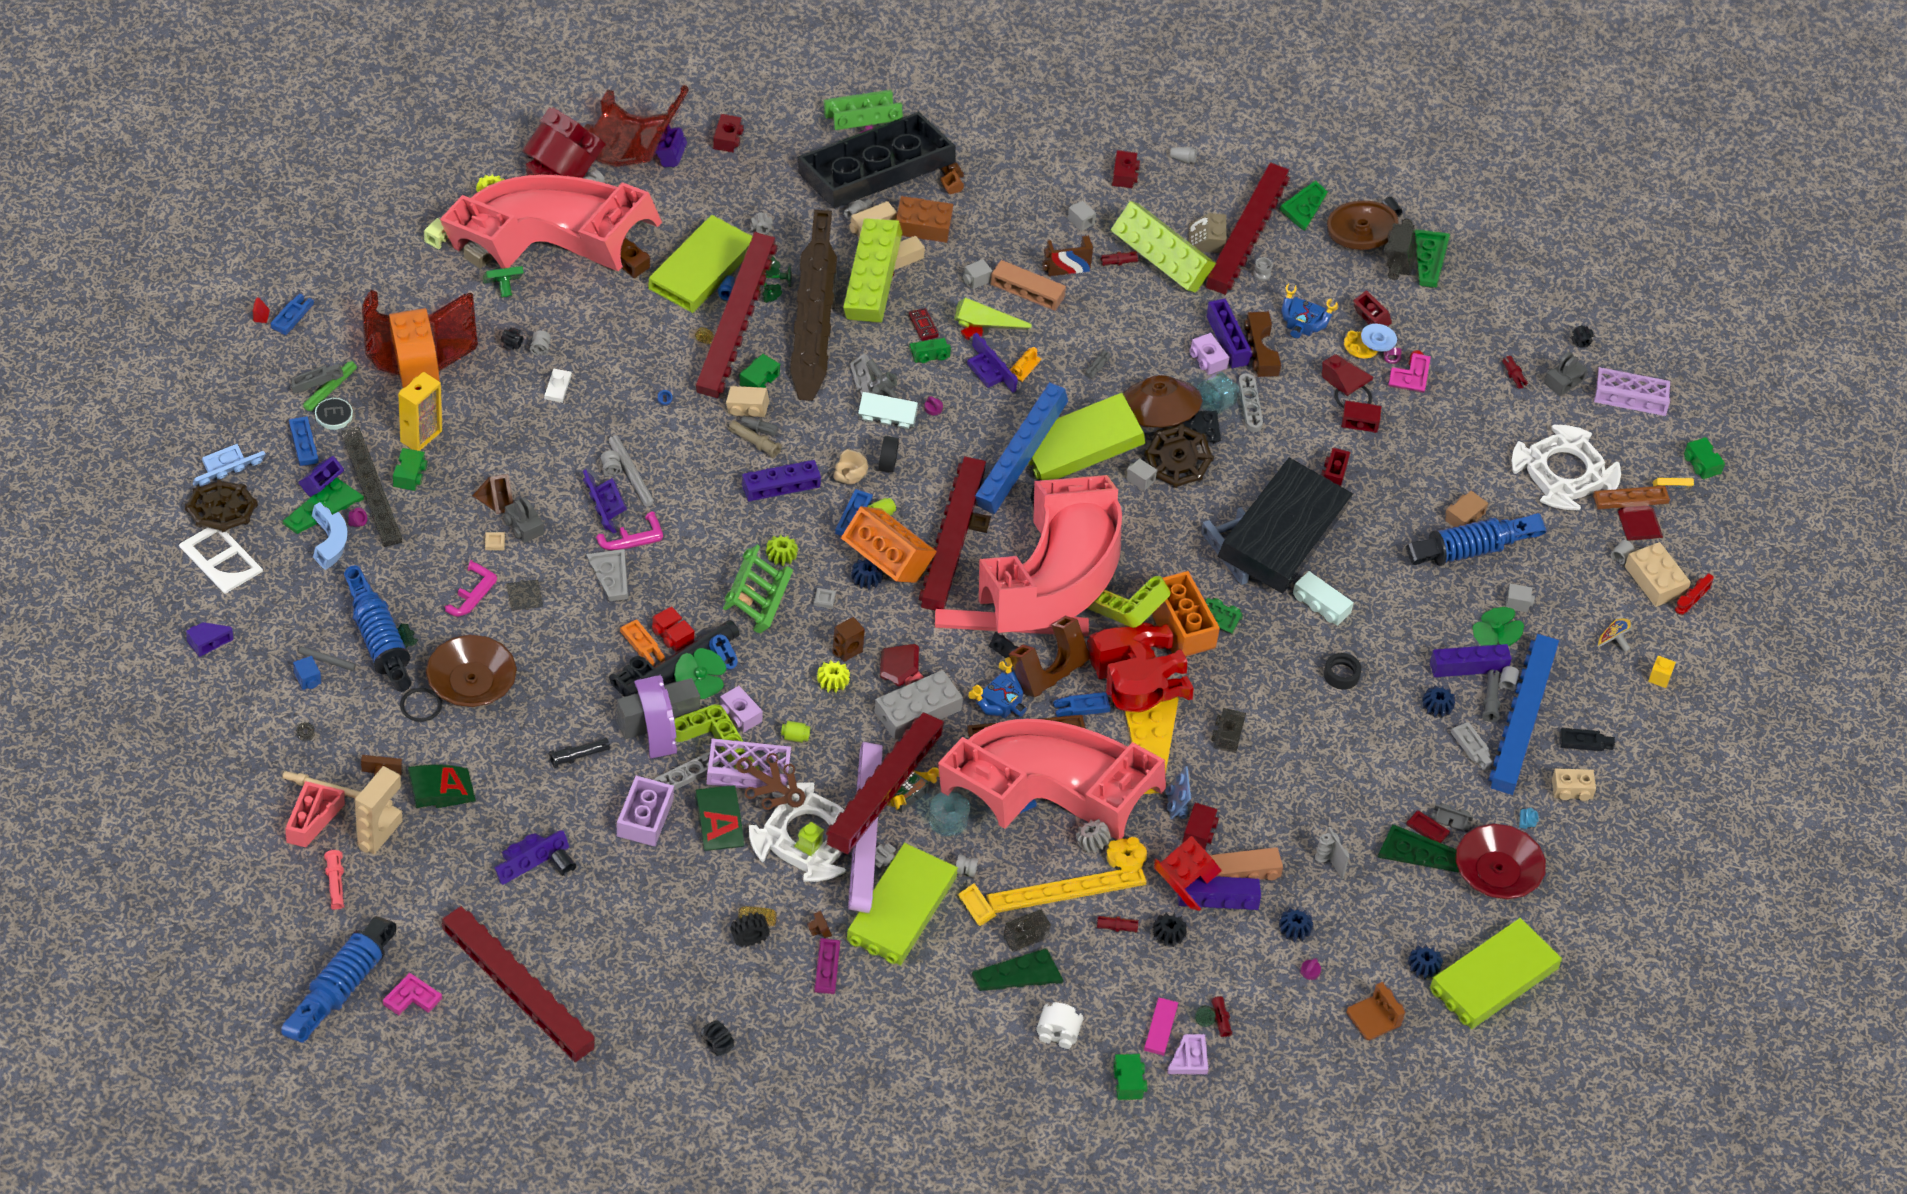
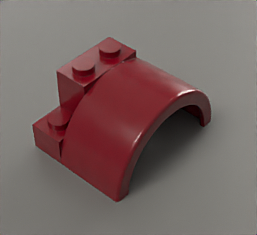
M549 107L539 121L541 122L522 149V153L528 158L532 157L557 175L583 178L606 143L587 131L575 120L556 108Z

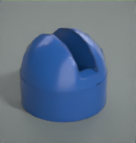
M662 390L658 393L657 399L662 406H668L672 402L673 396L670 391ZM663 395H666L667 402H663Z

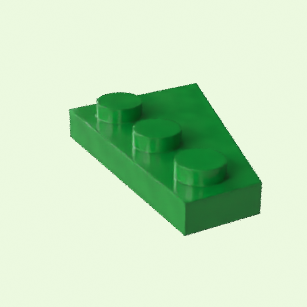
M1315 180L1283 203L1279 210L1295 225L1305 231L1328 191Z

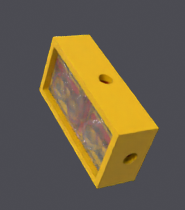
M425 372L415 377L408 386L402 388L398 393L400 442L417 451L422 450L442 432L441 382Z

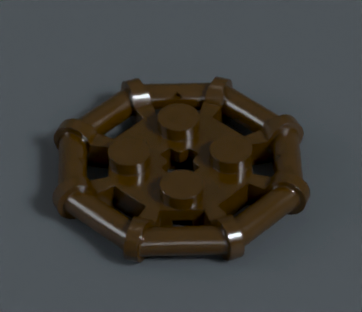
M1184 424L1155 432L1156 435L1148 449L1144 451V456L1147 458L1148 464L1157 469L1156 478L1174 486V488L1195 481H1202L1203 475L1210 463L1214 461V456L1211 454L1207 442V436L1204 433L1201 434L1184 426ZM1179 434V436L1170 439L1167 438L1169 436ZM1185 434L1194 438V440L1188 441L1183 436ZM1160 441L1163 442V448H1161L1160 450H1156ZM1197 445H1201L1203 453H1198ZM1176 452L1184 454L1180 459L1174 457ZM1154 457H1160L1162 464L1158 467ZM1197 461H1203L1200 468L1197 470L1195 468ZM1166 469L1169 473L1174 474V478L1162 472ZM1189 471L1192 473V475L1179 478V474Z
M217 479V481L201 487H194L188 503L185 504V511L191 515L197 527H206L226 532L228 529L250 523V517L258 506V501L252 497L245 484H235ZM217 489V491L206 494L209 491ZM242 495L246 501H241L239 497ZM198 498L202 500L201 504H196Z

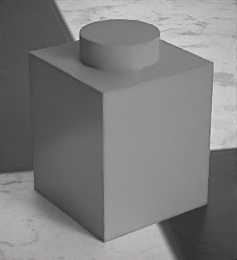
M1083 200L1069 207L1068 220L1080 231L1095 224L1096 212Z
M983 259L965 266L963 280L972 289L991 282L992 270Z
M1139 458L1127 468L1126 480L1145 491L1155 482L1157 469Z
M1510 584L1505 607L1528 613L1529 606L1533 607L1535 596L1532 595V587Z

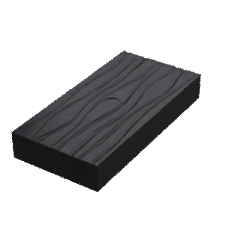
M918 111L798 156V172L835 209L956 163L955 144Z
M1288 457L1223 541L1217 557L1283 594L1345 512L1354 493L1349 492L1347 489Z

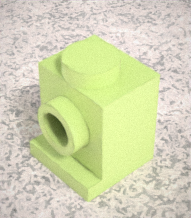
M436 218L424 230V242L437 249L441 248L442 242L448 240V236L439 218Z

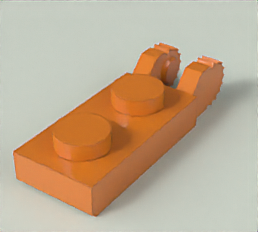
M637 619L620 627V632L631 646L652 666L655 665V662L649 654L651 652L654 653L660 662L665 660L658 644Z

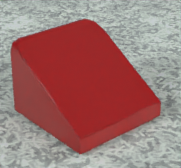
M257 297L252 310L253 321L267 323L270 309Z

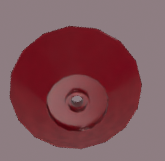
M1495 823L1478 826L1463 836L1456 849V864L1462 878L1473 889L1489 897L1507 900L1524 897L1539 887L1546 874V859L1540 845L1527 833L1513 826Z

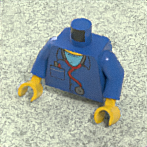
M1287 284L1285 290L1287 296L1284 297L1281 312L1284 321L1287 322L1286 328L1291 329V336L1297 339L1300 338L1301 334L1311 336L1313 332L1317 333L1325 329L1332 317V311L1338 309V303L1336 302L1331 307L1332 299H1328V309L1326 311L1325 307L1295 296L1292 299V295L1296 293V285L1294 291L1290 292L1288 291L1289 284Z
M1007 657L1005 658L1007 666L1004 661L999 663V668L1006 671V673L1002 672L984 690L981 686L975 685L968 696L971 699H977L976 703L986 715L1006 718L1013 712L1022 717L1027 710L1021 704L1023 690L1014 670H1011L1013 666L1011 659Z

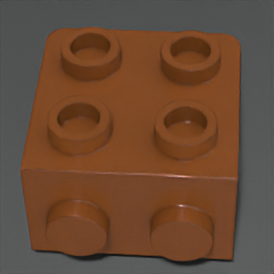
M1383 982L1376 984L1372 997L1348 1007L1346 1011L1358 1030L1368 1041L1400 1027L1405 1015L1404 1007L1396 1001L1391 989L1387 988Z

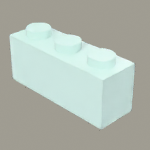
M863 392L858 414L864 421L873 422V419L880 420V423L884 425L896 423L900 428L909 429V426L914 427L918 402Z
M1310 571L1295 583L1293 595L1298 601H1303L1312 611L1320 613L1326 621L1337 626L1352 612L1354 602Z

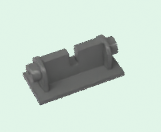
M1445 803L1435 804L1434 810H1437V812L1433 811L1431 819L1448 826L1451 819L1453 820L1452 828L1464 832L1465 830L1469 831L1471 823H1468V821L1472 822L1473 820L1470 812L1459 809V811L1451 809V806Z

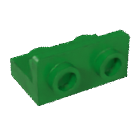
M945 338L909 344L915 363H927L931 360L950 358L951 346L946 343Z
M1207 597L1205 602L1220 630L1233 635L1239 621L1243 618L1241 610L1232 605L1230 607L1225 606L1217 598L1210 599Z

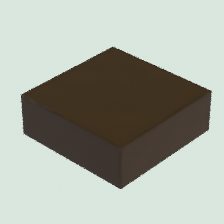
M972 513L968 529L987 533L991 516Z

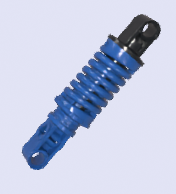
M1539 513L1510 521L1504 519L1501 522L1494 517L1459 527L1431 531L1429 539L1412 542L1406 546V550L1412 565L1434 560L1438 566H1442L1447 561L1451 563L1454 560L1459 561L1468 557L1480 556L1481 554L1502 552L1505 544L1512 545L1514 541L1539 537L1545 534L1547 530Z
M352 565L345 570L344 576L354 598L353 619L371 655L376 672L383 675L387 674L397 691H406L411 686V679L405 668L410 661V654L406 650L391 617L387 602L381 600L378 594L373 592L360 567Z
M375 916L363 931H354L346 944L331 959V962L327 964L315 980L311 981L309 984L311 993L306 995L304 1001L297 1007L290 1018L284 1022L282 1035L303 1043L314 1029L319 1026L320 1022L330 1014L331 1009L340 1010L355 988L369 974V971L384 958L385 951L383 947L394 937L397 930L396 923Z

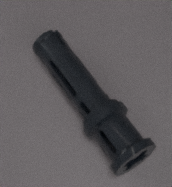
M604 738L574 748L566 746L565 749L554 752L552 750L549 751V758L554 768H558V765L567 762L572 764L577 758L610 750V744L602 746V744L608 743L609 740Z

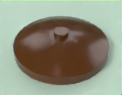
M1368 200L1353 201L1343 204L1332 211L1327 221L1328 234L1333 241L1341 246L1357 250L1373 249L1387 244L1396 236L1398 232V217L1385 204Z

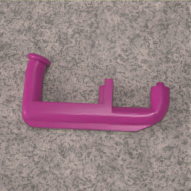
M652 511L645 517L651 524V531L628 535L627 530L621 527L620 535L622 539L607 542L604 534H598L596 539L600 547L614 551L659 542L663 538V532L655 512Z
M470 560L468 571L472 570L484 578L471 593L460 588L458 596L466 599V601L459 609L450 604L446 605L445 612L457 617L470 613L496 583V574Z

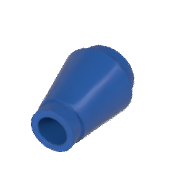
M726 276L718 288V294L722 300L728 301L735 284L733 276Z

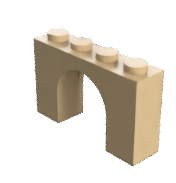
M888 201L851 215L850 230L860 238L864 218L896 220L897 212ZM916 236L900 242L894 270L924 258L925 246Z
M384 766L355 799L357 844L363 852H370L374 855L402 822V811L394 806H391V808L385 807L401 788V778L399 774Z

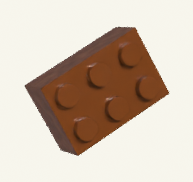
M901 196L896 220L900 223L902 236H916L919 239L947 243L954 204Z

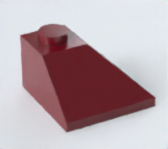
M1337 354L1322 362V378L1347 396L1373 380L1372 375L1350 360Z

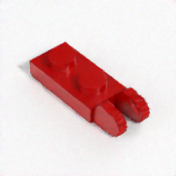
M1708 573L1704 578H1699L1693 589L1690 588L1685 596H1681L1678 599L1675 608L1676 613L1684 615L1711 588L1714 576Z

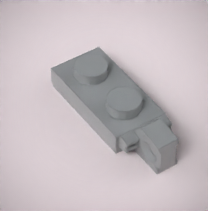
M862 354L850 363L857 390L861 395L863 392L875 394L872 391V382L875 379L873 372L866 363L869 361L866 354Z
M1467 722L1452 728L1451 734L1474 763L1478 762L1483 771L1490 769L1492 761L1489 748L1471 724Z

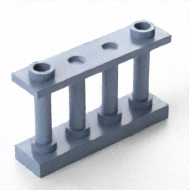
M1241 507L1237 510L1235 520L1220 526H1214L1210 520L1203 522L1201 534L1217 554H1219L1225 540L1220 533L1228 531L1237 525L1245 514ZM1222 560L1240 585L1248 583L1249 574Z

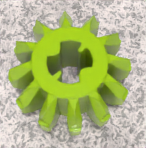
M780 534L778 538L773 536L771 540H768L765 553L768 556L769 562L774 561L775 566L779 562H781L782 566L785 565V562L791 565L792 560L797 558L798 547L795 539H790L789 535L782 537Z

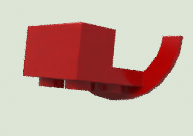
M1192 836L1162 862L1157 858L1154 860V869L1166 880L1190 909L1200 911L1201 908L1185 889L1199 876L1208 884L1222 871L1213 858Z

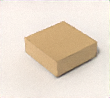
M485 532V550L505 549V532Z

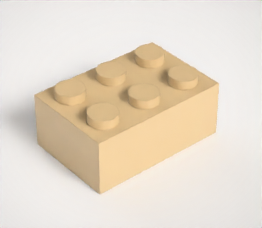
M1660 542L1628 555L1625 568L1655 607L1685 596L1691 582Z

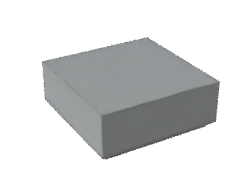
M817 588L814 606L833 609L836 591Z

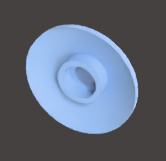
M1382 324L1367 325L1361 333L1363 343L1376 351H1389L1397 343V336L1394 331Z

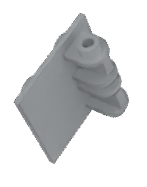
M1328 827L1327 834H1323L1319 838L1315 860L1320 863L1330 860L1341 879H1344L1349 853L1341 845L1338 835L1333 832L1331 827Z

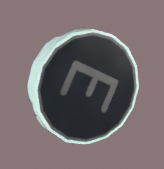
M340 398L325 399L315 409L317 423L326 429L337 430L344 428L351 422L353 417L351 405Z

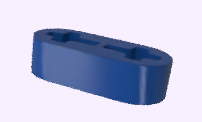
M719 634L711 638L709 641L710 649L718 654L723 661L731 659L729 664H725L726 670L735 668L738 659L727 637ZM721 641L722 645L717 647L715 643Z

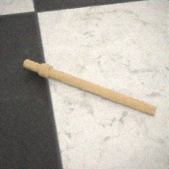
M288 771L283 773V779L296 782L300 786H304L305 781L344 790L345 796L355 799L361 793L360 791L309 778L306 774H295ZM390 800L385 807L391 808L392 800Z

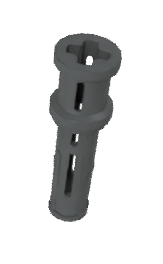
M1490 670L1487 673V695L1483 701L1485 711L1482 714V718L1488 722H1497L1500 719L1498 712L1500 707V700L1498 699L1500 673L1497 670L1495 671V676H1493L1494 670Z

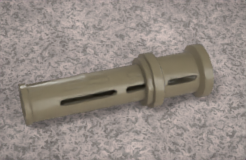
M735 420L729 426L731 427L729 428L730 432L754 444L757 450H763L770 454V457L773 459L782 449V444L769 440V437L766 435L761 436Z

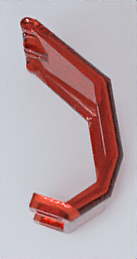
M682 85L680 94L675 102L671 103L667 113L644 117L626 112L615 103L614 91L607 89L600 101L602 114L594 127L590 124L584 126L587 131L606 143L596 160L600 163L616 167L651 162L676 121L688 94V87Z
M370 290L362 304L365 355L377 370L400 375L392 341L389 315L381 314L377 311L376 308L379 306L378 292ZM472 293L463 294L428 315L435 345L438 372L471 353L478 346Z

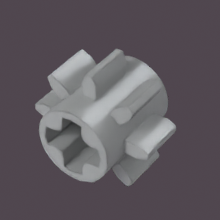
M758 213L754 218H751L752 223L750 225L752 231L756 230L758 233L767 234L769 230H772V218H767V213Z
M882 844L878 845L875 852V865L879 868L883 866L888 868L896 856L894 853L896 849L890 844L885 846Z

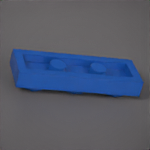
M308 416L289 419L299 465L305 466L319 463Z
M855 489L835 529V534L840 536L844 534L860 506L868 507L871 504L873 494Z

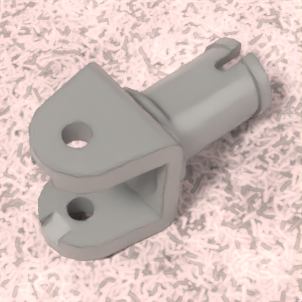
M859 199L849 203L848 208L844 211V216L851 220V215L869 209L872 200L862 201Z

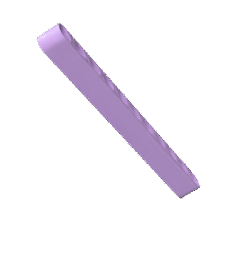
M862 742L859 754L857 791L859 788L862 789L867 778L869 776L872 777L876 767L882 764V745ZM878 817L852 849L848 910L869 913L871 909Z

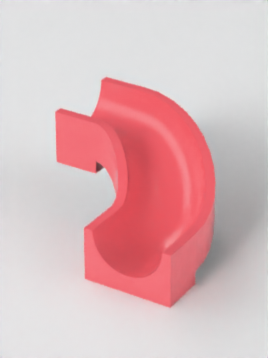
M528 175L499 181L482 189L471 198L462 195L440 219L453 248L460 251L469 240H472L486 249L502 269L509 268L530 244L543 241L561 246L595 263L619 271L623 267L620 258L621 247L629 229L638 221H643L656 227L662 223L649 192L623 182L616 187L589 179L560 175Z
M1108 475L1035 481L1033 523L1041 533V538L1032 556L1024 564L1020 562L1017 556L980 559L979 603H994L996 630L998 633L1047 628L1064 616L1075 617L1088 608L1107 587L1120 558L1122 511L1118 502V489Z
M1016 719L999 722L982 729L968 740L962 737L938 763L941 792L948 796L956 786L970 790L991 808L997 818L998 825L1004 829L1030 801L1036 798H1044L1057 803L1088 823L1090 820L1095 822L1099 819L1108 826L1110 836L1119 840L1124 837L1126 822L1140 797L1150 788L1160 794L1166 789L1165 760L1133 742L1127 747L1118 741L1091 730L1043 719Z

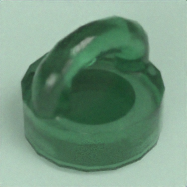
M1203 1005L1196 1010L1195 1020L1200 1026L1208 1027L1215 1022L1216 1013L1214 1008Z

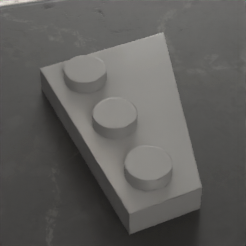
M625 550L586 554L609 601L629 599Z

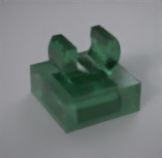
M401 623L397 629L407 649L408 646H414L418 639L413 637L415 632L410 630L408 624Z

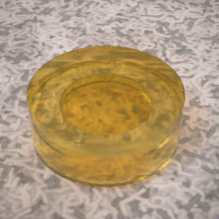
M700 327L695 333V338L699 342L710 344L714 334L709 329Z

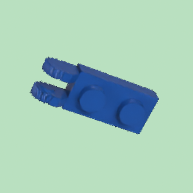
M299 294L271 322V328L287 335L313 306L314 300L308 298L301 305L304 301V295Z
M1106 692L1074 695L1067 698H1059L1053 702L1055 708H1061L1056 712L1057 717L1108 713L1111 710Z

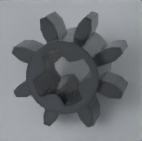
M1578 326L1572 332L1573 336H1571L1573 344L1577 343V346L1581 348L1588 347L1593 342L1592 337H1594V333L1588 326Z
M510 327L509 330L505 329L501 336V342L505 343L503 348L510 351L515 348L519 349L524 339L520 335L521 330Z

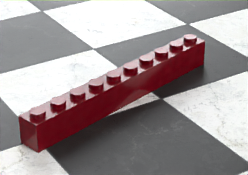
M1269 163L1220 253L1216 265L1211 270L1207 278L1206 288L1224 295L1227 294L1228 290L1232 291L1235 284L1234 279L1239 278L1241 266L1245 267L1248 259L1246 256L1252 254L1253 243L1257 244L1260 237L1259 232L1264 231L1265 221L1270 220L1271 210H1275L1277 207V198L1282 197L1284 193L1283 187H1287L1290 182L1288 168Z
M754 232L696 383V391L699 394L718 399L720 393L723 394L726 383L724 382L726 378L730 377L731 363L736 361V350L738 347H741L743 342L742 334L744 331H747L749 326L748 318L753 316L755 310L753 305L755 301L759 300L761 293L759 289L765 284L766 271L770 270L772 255L775 256L778 245L775 243V237Z
M964 456L963 462L958 464L957 474L959 476L954 478L953 488L955 489L950 491L948 499L950 505L946 504L944 512L946 519L942 518L940 525L942 533L938 532L936 538L938 546L933 548L937 552L933 557V561L928 565L927 572L930 573L929 576L925 575L923 586H925V590L921 589L919 601H922L921 608L934 611L936 609H945L976 504L975 495L981 487L985 473L986 461Z
M924 712L919 718L914 719L911 728L904 732L900 742L897 741L892 752L886 754L883 763L876 767L872 777L869 776L864 787L858 789L855 798L847 803L844 812L838 814L836 822L833 825H829L826 831L828 846L849 854L942 736L944 721Z
M460 906L442 918V930L575 1063L594 1050V1035L589 1030L586 1031L581 1026L580 1021L576 1017H572L568 1013L567 1008L562 1003L559 1004L554 999L553 994L549 990H545L541 986L540 981L536 977H532L522 963L519 964L514 959L513 954L509 950H505L501 946L500 941L496 937H492L488 933L487 928L475 920L474 915L470 911H466Z

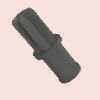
M744 415L741 419L743 422L741 425L755 430L756 433L762 432L772 436L777 434L778 426L764 422L761 418L757 420Z

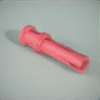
M330 850L324 854V859L327 861L325 871L330 883L331 909L344 908L341 876L344 873V868L341 866L343 855L339 850Z

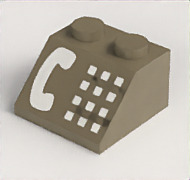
M1208 213L1189 223V243L1201 252L1221 253L1226 244V214Z

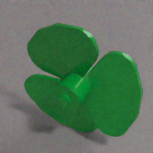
M1498 607L1484 613L1481 617L1482 622L1475 623L1472 629L1474 637L1481 646L1498 645V642L1500 645L1508 644L1510 646L1522 636L1524 624L1519 620L1510 622L1516 615L1513 608Z
M699 648L694 652V657L689 653H685L680 657L675 667V680L679 682L692 678L700 694V699H706L723 689V680L711 675L719 676L724 674L726 665L722 658L712 650Z

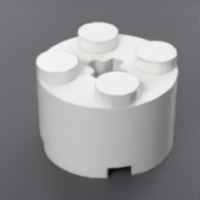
M1053 1003L1052 1006L1045 1004L1037 1026V1033L1040 1035L1039 1040L1045 1043L1055 1041L1059 1043L1060 1047L1071 1048V1045L1077 1041L1083 1021L1082 1014H1076L1075 1008L1063 1003Z

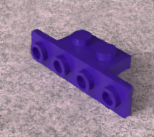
M978 333L973 334L972 346L979 355L968 359L967 365L987 388L1003 381L1012 392H1015L1018 383L1016 375L1011 373L1005 362L998 358L994 350H991L984 338H981Z
M587 469L583 470L585 476L583 481L591 490L589 495L597 504L595 509L603 518L601 520L603 527L606 530L609 529L612 533H616L617 531L611 518L627 510V507L615 480L611 478L597 487L593 476Z
M559 830L547 838H543L536 833L530 834L524 840L512 844L508 849L502 851L506 861L495 867L499 882L504 885L550 859L557 850L569 848L565 832Z

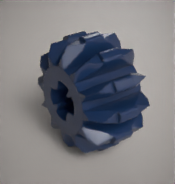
M867 558L864 561L858 559L857 563L852 566L851 577L855 585L860 584L861 589L865 585L869 590L871 585L876 588L878 583L882 582L884 572Z
M1435 685L1433 689L1428 688L1422 698L1423 708L1427 709V714L1433 712L1434 718L1437 714L1442 718L1445 714L1449 715L1455 707V694H1451L1450 689L1445 690L1444 686L1438 688Z
M1298 907L1295 911L1289 908L1287 912L1282 913L1279 920L1281 934H1286V939L1293 937L1294 942L1297 940V937L1303 941L1305 937L1311 935V930L1314 926L1312 915H1306V910L1299 911Z
M1418 945L1415 950L1410 952L1408 965L1410 966V972L1416 971V977L1423 974L1424 980L1428 975L1433 979L1435 974H1439L1443 958H1441L1440 952H1435V947L1430 949L1427 945L1423 948Z

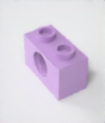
M1211 333L1192 339L1190 354L1198 360L1202 370H1205L1210 375L1227 369L1229 356Z
M740 686L720 696V706L725 709L736 729L739 728L744 733L762 722L763 711Z

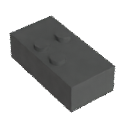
M692 678L664 686L669 695L674 719L700 709V694ZM638 693L617 699V723L625 740L647 733L644 711Z

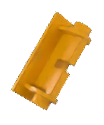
M1035 347L1029 348L1010 369L1011 373H1014L1021 382L1025 380L1042 360L1037 357L1038 350Z

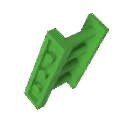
M891 90L824 100L825 117H834L835 130L892 122L903 117L902 103H893V92Z
M757 544L744 552L742 556L744 560L731 590L725 596L724 600L726 602L723 609L726 611L733 605L737 606L755 619L756 624L753 630L757 633H762L772 623L793 569L786 566L782 570H776L756 556L760 548ZM753 563L773 577L772 585L750 570ZM747 577L767 591L768 596L766 599L745 585ZM741 591L761 605L762 610L760 613L739 599Z

